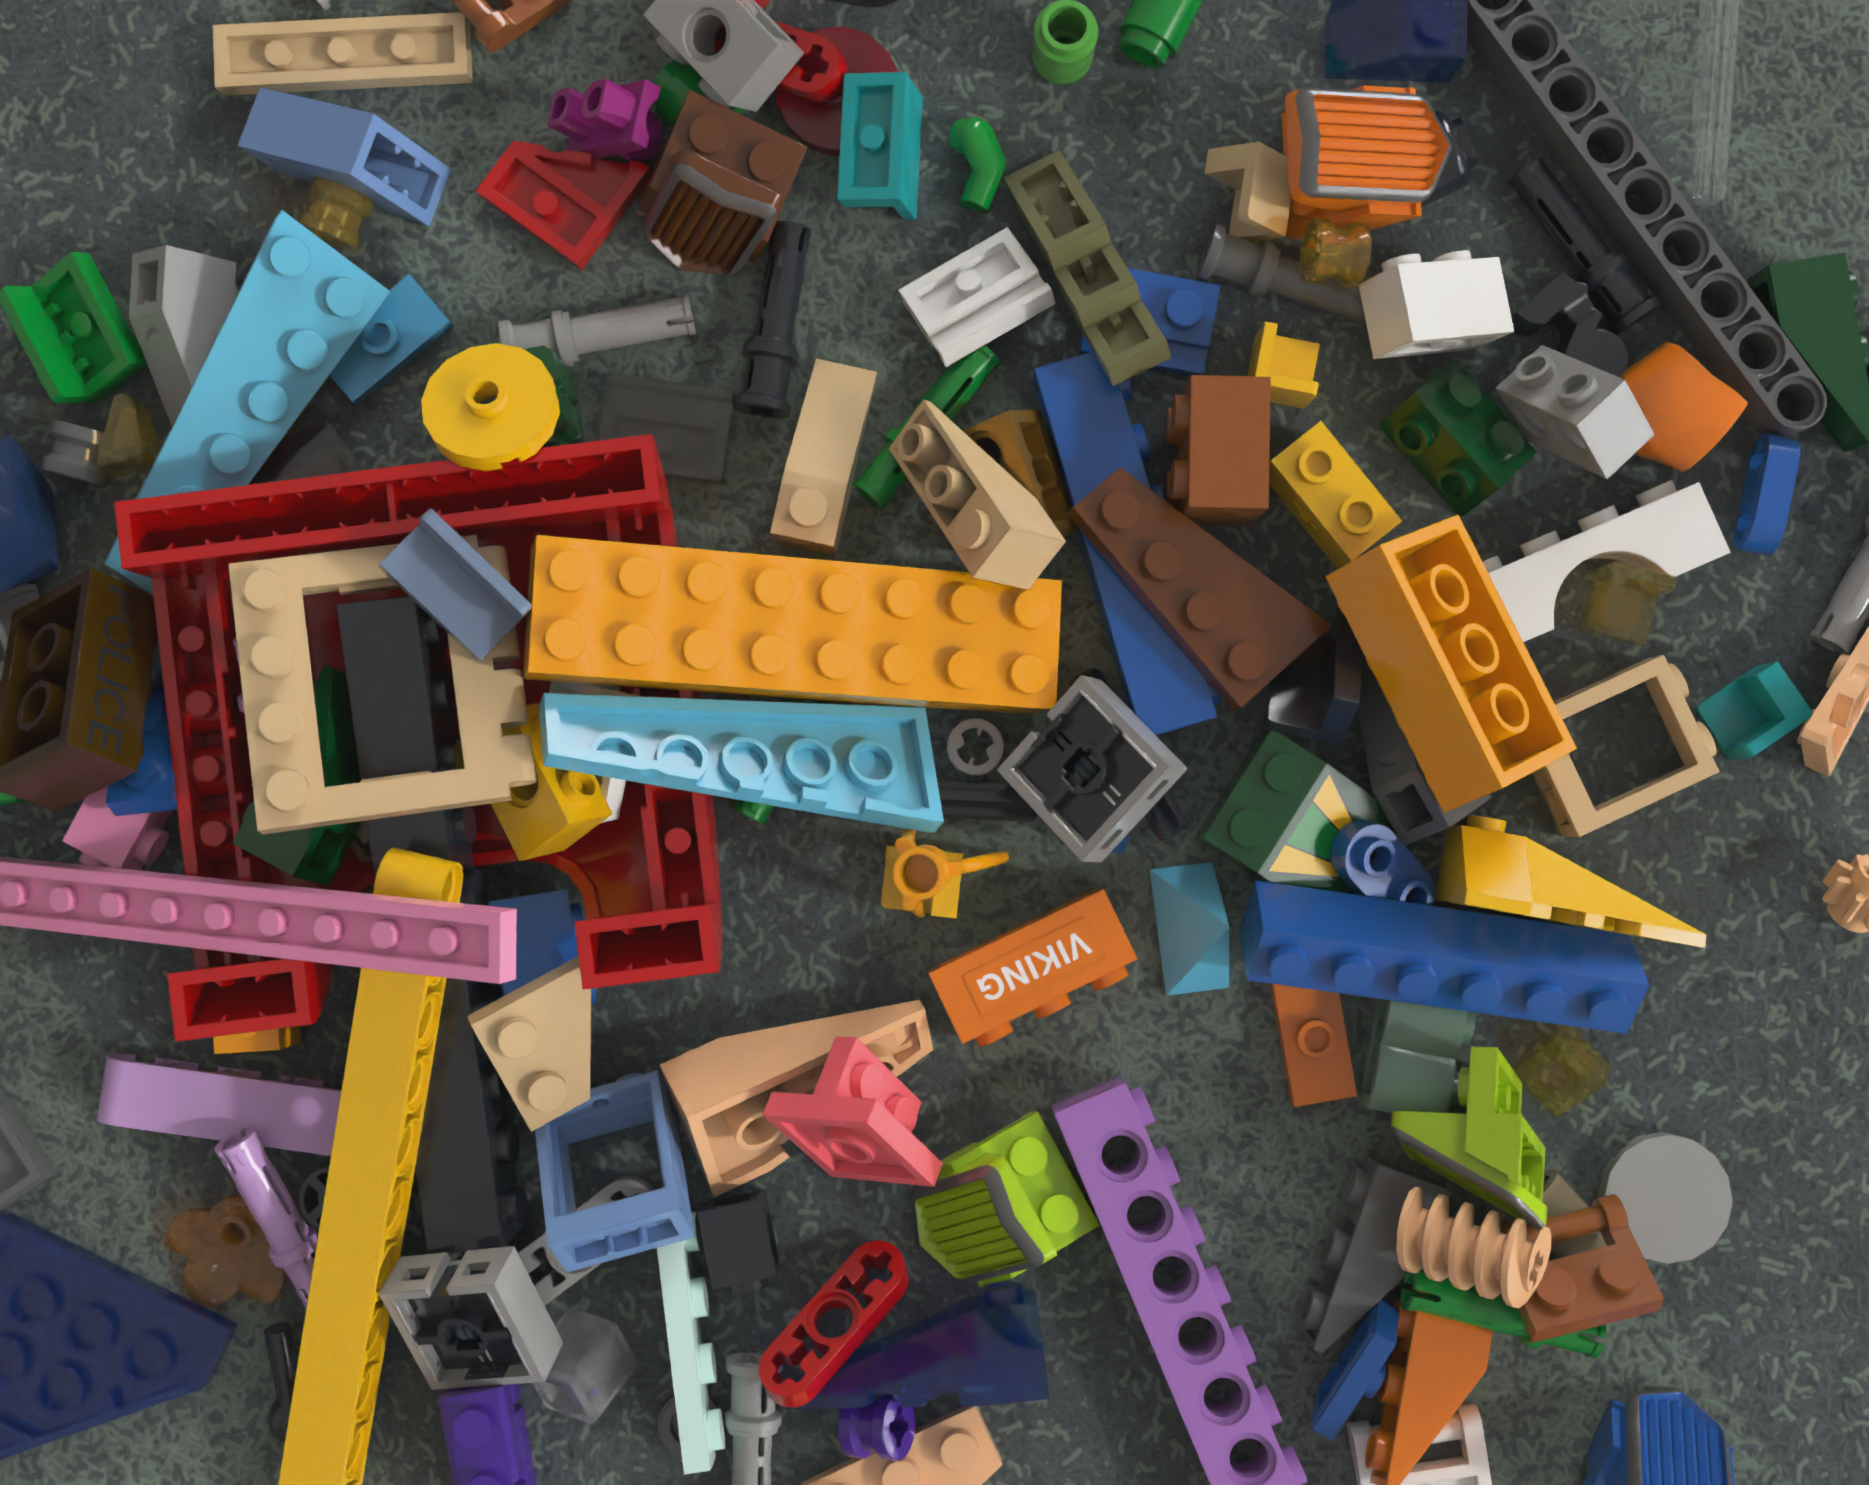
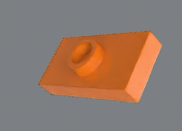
M1270 983L1291 1105L1298 1107L1356 1097L1357 1090L1339 993Z

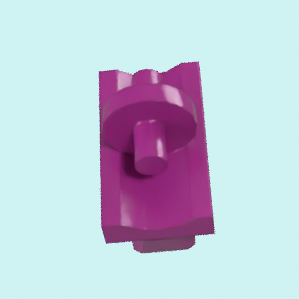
M607 79L592 82L584 94L571 88L556 90L548 117V127L570 137L567 146L568 150L592 153L595 159L617 154L629 161L649 159L657 152L661 143V125L654 113L649 109L650 105L658 99L661 87L646 79L623 85H617Z

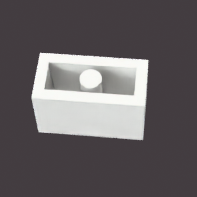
M1462 250L1441 255L1433 259L1432 262H1421L1420 254H1407L1383 262L1382 273L1358 284L1373 359L1475 349L1514 332L1499 257L1472 259L1470 251Z

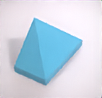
M1213 862L1149 869L1165 995L1229 988L1230 927Z

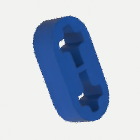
M1762 433L1753 444L1732 538L1734 549L1770 556L1778 548L1786 528L1800 462L1801 448L1798 440L1770 433Z

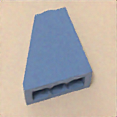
M262 87L259 88L237 145L278 172L428 227L431 224L451 172V168L373 113Z

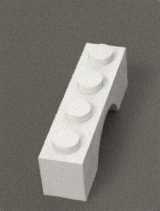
M1673 480L1636 495L1635 497L1640 505L1638 509L1619 516L1615 506H1610L1578 520L1582 530L1580 534L1561 541L1557 531H1552L1520 545L1524 558L1502 566L1498 555L1483 561L1522 641L1525 642L1554 629V606L1559 588L1571 570L1584 560L1599 558L1624 563L1638 571L1653 585L1731 553L1700 483H1695L1677 491Z

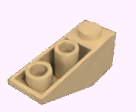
M927 400L921 402L889 447L890 452L972 577L1028 590L1066 540L1038 500L933 403Z

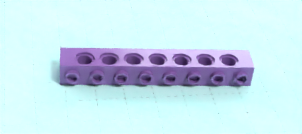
M1120 1076L1051 1105L1210 1485H1303L1307 1483L1306 1475L1292 1444L1281 1449L1271 1426L1281 1423L1282 1419L1267 1385L1265 1384L1255 1389L1246 1366L1257 1362L1241 1324L1231 1329L1229 1328L1221 1309L1222 1305L1231 1302V1298L1216 1265L1205 1269L1196 1250V1245L1206 1242L1191 1205L1179 1209L1170 1186L1181 1181L1165 1145L1154 1150L1144 1127L1154 1123L1155 1119L1141 1087L1138 1086L1129 1090L1126 1082ZM1122 1135L1130 1137L1135 1141V1154L1127 1164L1116 1167L1108 1165L1102 1160L1103 1146L1110 1138ZM1152 1196L1160 1201L1158 1217L1148 1225L1141 1226L1131 1223L1127 1219V1211L1130 1204L1138 1197ZM1169 1256L1183 1259L1185 1261V1271L1177 1282L1164 1285L1153 1280L1154 1267L1161 1259ZM1193 1317H1202L1210 1321V1331L1201 1342L1188 1344L1178 1339L1179 1329L1186 1320ZM1229 1378L1235 1381L1234 1393L1225 1402L1211 1403L1204 1399L1205 1389L1213 1380ZM1243 1439H1255L1261 1442L1259 1453L1251 1461L1238 1463L1230 1459V1452L1237 1442Z

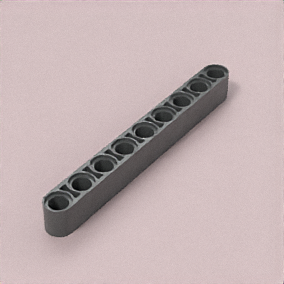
M1454 0L1452 16L1459 31L1621 251L1628 255L1630 258L1629 262L1652 293L1658 295L1663 302L1661 305L1713 376L1734 389L1748 402L1741 414L1752 429L1759 435L1770 433L1789 437L1816 425L1823 417L1827 407V396L1822 384L1538 0H1495L1498 10H1488L1483 8L1477 0ZM1512 43L1527 45L1532 50L1535 61H1526L1519 58L1512 48ZM1549 93L1564 95L1572 106V112L1558 110L1552 104ZM1587 143H1596L1602 146L1608 154L1609 163L1603 164L1594 160L1588 152ZM1625 193L1635 194L1643 200L1646 215L1634 213L1628 207L1625 201ZM1663 243L1672 244L1680 251L1683 258L1682 266L1671 264L1666 259L1663 253ZM1702 293L1712 296L1717 301L1720 307L1719 318L1710 316L1701 305ZM1740 344L1747 345L1754 351L1757 357L1756 369L1749 368L1742 362L1739 356ZM1779 394L1789 399L1794 407L1792 421L1782 416L1777 408V397Z

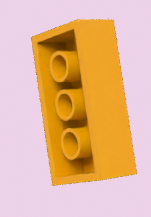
M1459 515L1380 544L1325 576L1337 599V604L1345 615L1366 657L1367 664L1374 673L1395 715L1396 722L1404 733L1425 775L1426 782L1433 791L1443 813L1498 791L1577 749Z

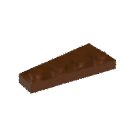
M1121 467L1066 512L1232 711L1242 708L1332 626Z

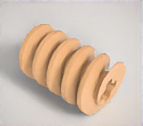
M1415 1186L1409 1191L1400 1213L1397 1228L1396 1251L1398 1263L1402 1270L1416 1274L1423 1269L1428 1279L1442 1282L1449 1277L1454 1288L1465 1291L1475 1285L1479 1296L1493 1300L1502 1293L1505 1304L1514 1308H1520L1527 1303L1538 1287L1548 1263L1551 1250V1232L1549 1228L1543 1226L1534 1242L1531 1243L1527 1241L1525 1220L1516 1218L1508 1233L1503 1234L1500 1233V1212L1490 1210L1481 1226L1475 1225L1474 1204L1464 1202L1455 1218L1449 1216V1196L1438 1194L1428 1210L1424 1208V1188Z

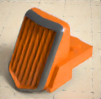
M1363 85L1346 90L1305 87L1286 95L1285 112L1281 113L1283 155L1287 157L1289 192L1292 197L1287 237L1296 240H1308L1351 227L1370 231L1422 216L1421 202L1428 199L1435 190L1451 153L1452 144L1431 105L1426 99L1416 95L1415 88Z

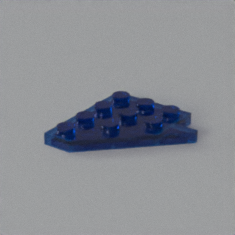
M12 1212L0 1216V1459L204 1388L211 1382L239 1324Z

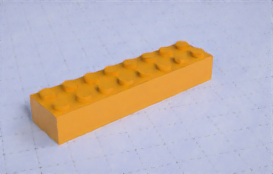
M536 535L530 552L528 602L533 607L526 617L523 679L1035 715L1050 711L1057 703L1062 580L1037 578L1027 590L974 578L970 572Z

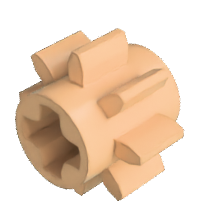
M1856 854L1850 864L1838 859L1822 881L1829 888L1822 897V900L1827 903V910L1832 919L1840 926L1856 933L1869 932V854L1863 856Z

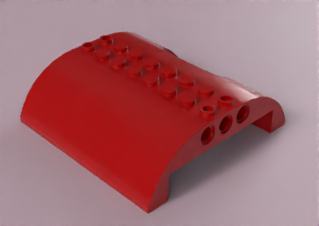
M647 434L540 448L535 455L522 462H519L517 457L510 462L501 463L502 469L490 471L461 467L449 459L114 502L121 567L124 570L149 577L152 580L185 875L367 893L375 884L373 862H361L350 847L330 886H325L293 877L233 844L242 825L244 812L254 800L245 713L239 711L237 697L243 693L239 663L237 662L233 639L236 637L228 564L400 544L419 525L420 517L431 508L460 536L477 535L479 547L504 546L507 553L510 583L528 601L530 552L536 535L679 547L666 478L654 436ZM401 588L342 596L339 591L303 595L313 683L317 680L324 665L346 674L337 613L338 604L408 595ZM527 615L516 625L520 658L509 662L494 663L495 670L521 669L523 675ZM448 644L445 646L448 673H452ZM523 679L526 705L540 703L543 694L550 691L551 681ZM619 686V690L627 694L636 693L642 697L701 699L699 691ZM456 711L454 712L457 739H461ZM626 781L619 819L600 823L564 851L522 860L544 862L568 874L582 894L587 919L576 921L575 931L583 990L720 972L722 911L713 795ZM491 804L472 806L477 822L476 838L471 843L474 867L519 862ZM193 948L195 969L167 974L175 1042L316 1023L330 985L333 964Z

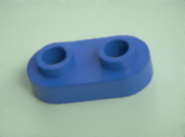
M1357 819L1347 823L1339 830L1331 847L1332 866L1338 876L1356 895L1433 905L1435 886L1431 875L1388 827L1369 820ZM1376 848L1375 858L1369 862L1370 855Z

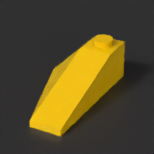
M1468 815L1466 826L1453 825L1446 829L1435 900L1705 948L1707 935L1533 840L1525 836L1505 833L1507 821Z

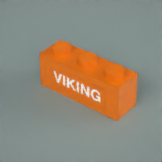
M1099 887L929 969L928 974L961 1043L964 1044L975 1038L978 1046L983 1047L1013 1032L1014 1030L1009 1021L1033 1010L1036 1019H1041L1071 1004L1067 993L1091 983L1093 990L1099 991L1121 981L1129 975L1125 965L1138 960L1105 890Z

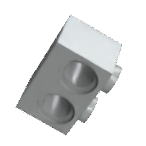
M1541 345L1531 355L1524 358L1517 365L1516 369L1495 388L1521 433L1530 443L1605 479H1608L1655 435L1626 380L1544 345Z

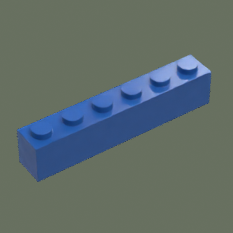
M1093 352L1034 368L1032 377L1033 387L1071 507L1075 506L1120 467L1164 499L1159 484L1149 486L1142 462L1150 460V450L1141 423L1131 425L1125 401L1132 400L1133 398L1130 380L1127 379L1112 386ZM1079 529L1076 534L1127 707L1155 735L1216 718L1214 705L1222 703V698Z
M1258 880L1254 881L1239 928L1246 978L1249 981L1627 1034L1650 986L1629 934Z

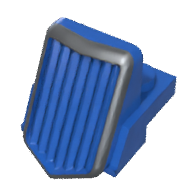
M1682 1390L1638 1392L1632 1394L1625 1404L1614 1399L1610 1400L1587 1453V1459L1591 1467L1582 1485H1734L1732 1461L1734 1449L1728 1443L1727 1433L1724 1428Z

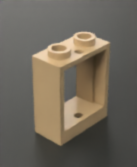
M1664 655L1644 659L1553 701L1563 720L1645 682L1684 764L1671 772L1595 807L1569 754L1532 772L1562 837H1581L1720 772L1713 759V756L1717 753L1714 739L1703 723L1695 721L1685 700L1689 696L1685 678L1674 664H1668Z

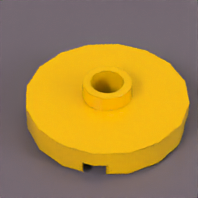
M498 343L470 347L447 359L429 378L421 399L423 423L439 452L461 467L482 471L502 469L501 463L510 462L517 457L519 462H522L535 455L553 435L560 415L556 386L542 361L521 347ZM496 398L491 403L481 404L488 399Z

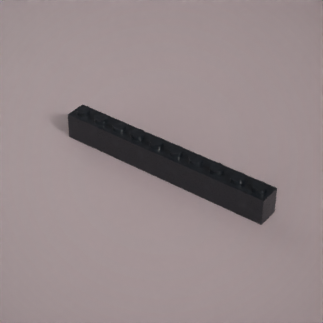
M409 596L338 604L337 613L361 780L423 771L435 773L464 769L461 739H457L454 712L457 711L453 674L448 673L445 646L449 644L447 632ZM472 806L367 820L375 880L378 868L386 852L391 848H400L459 862L463 868L460 903L484 905L485 882L481 871L474 867L471 845L475 841L477 834L476 816ZM447 978L415 1166L427 1254L461 1253L467 1250L506 1247L523 1228L527 1219V1195L522 1186H517L515 1162L519 1155V1135L516 1126L509 1124L506 1100L510 1094L468 1019V1015L498 1000L496 997H492L491 986L487 982Z

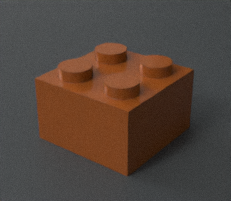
M1191 375L1181 394H1174L1172 407L1166 408L1164 442L1165 446H1176L1175 459L1172 460L1171 470H1165L1163 496L1166 502L1199 526L1250 527L1269 509L1271 377Z

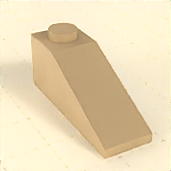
M816 358L785 465L770 531L776 543L837 556L852 489L851 483L855 476L876 382V371Z

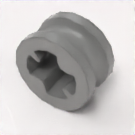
M971 718L960 722L953 728L947 741V753L950 762L958 771L966 775L979 776L990 772L999 764L1003 755L1004 742L1000 731L992 723L984 719ZM971 729H977V737H980L982 731L986 732L993 742L986 749V755L989 760L978 766L973 765L974 758H970L968 764L963 762L957 752L964 745L962 734Z

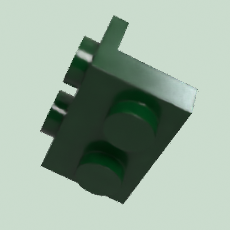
M1454 359L1449 361L1380 422L1382 431L1459 516H1465L1500 489L1537 453L1522 436L1518 428L1510 423L1479 388L1476 381L1468 376Z

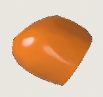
M1665 342L1626 369L1620 377L1626 380L1655 434L1635 455L1656 461L1681 473L1694 466L1721 440L1748 404L1739 393L1713 376L1685 349L1669 342Z

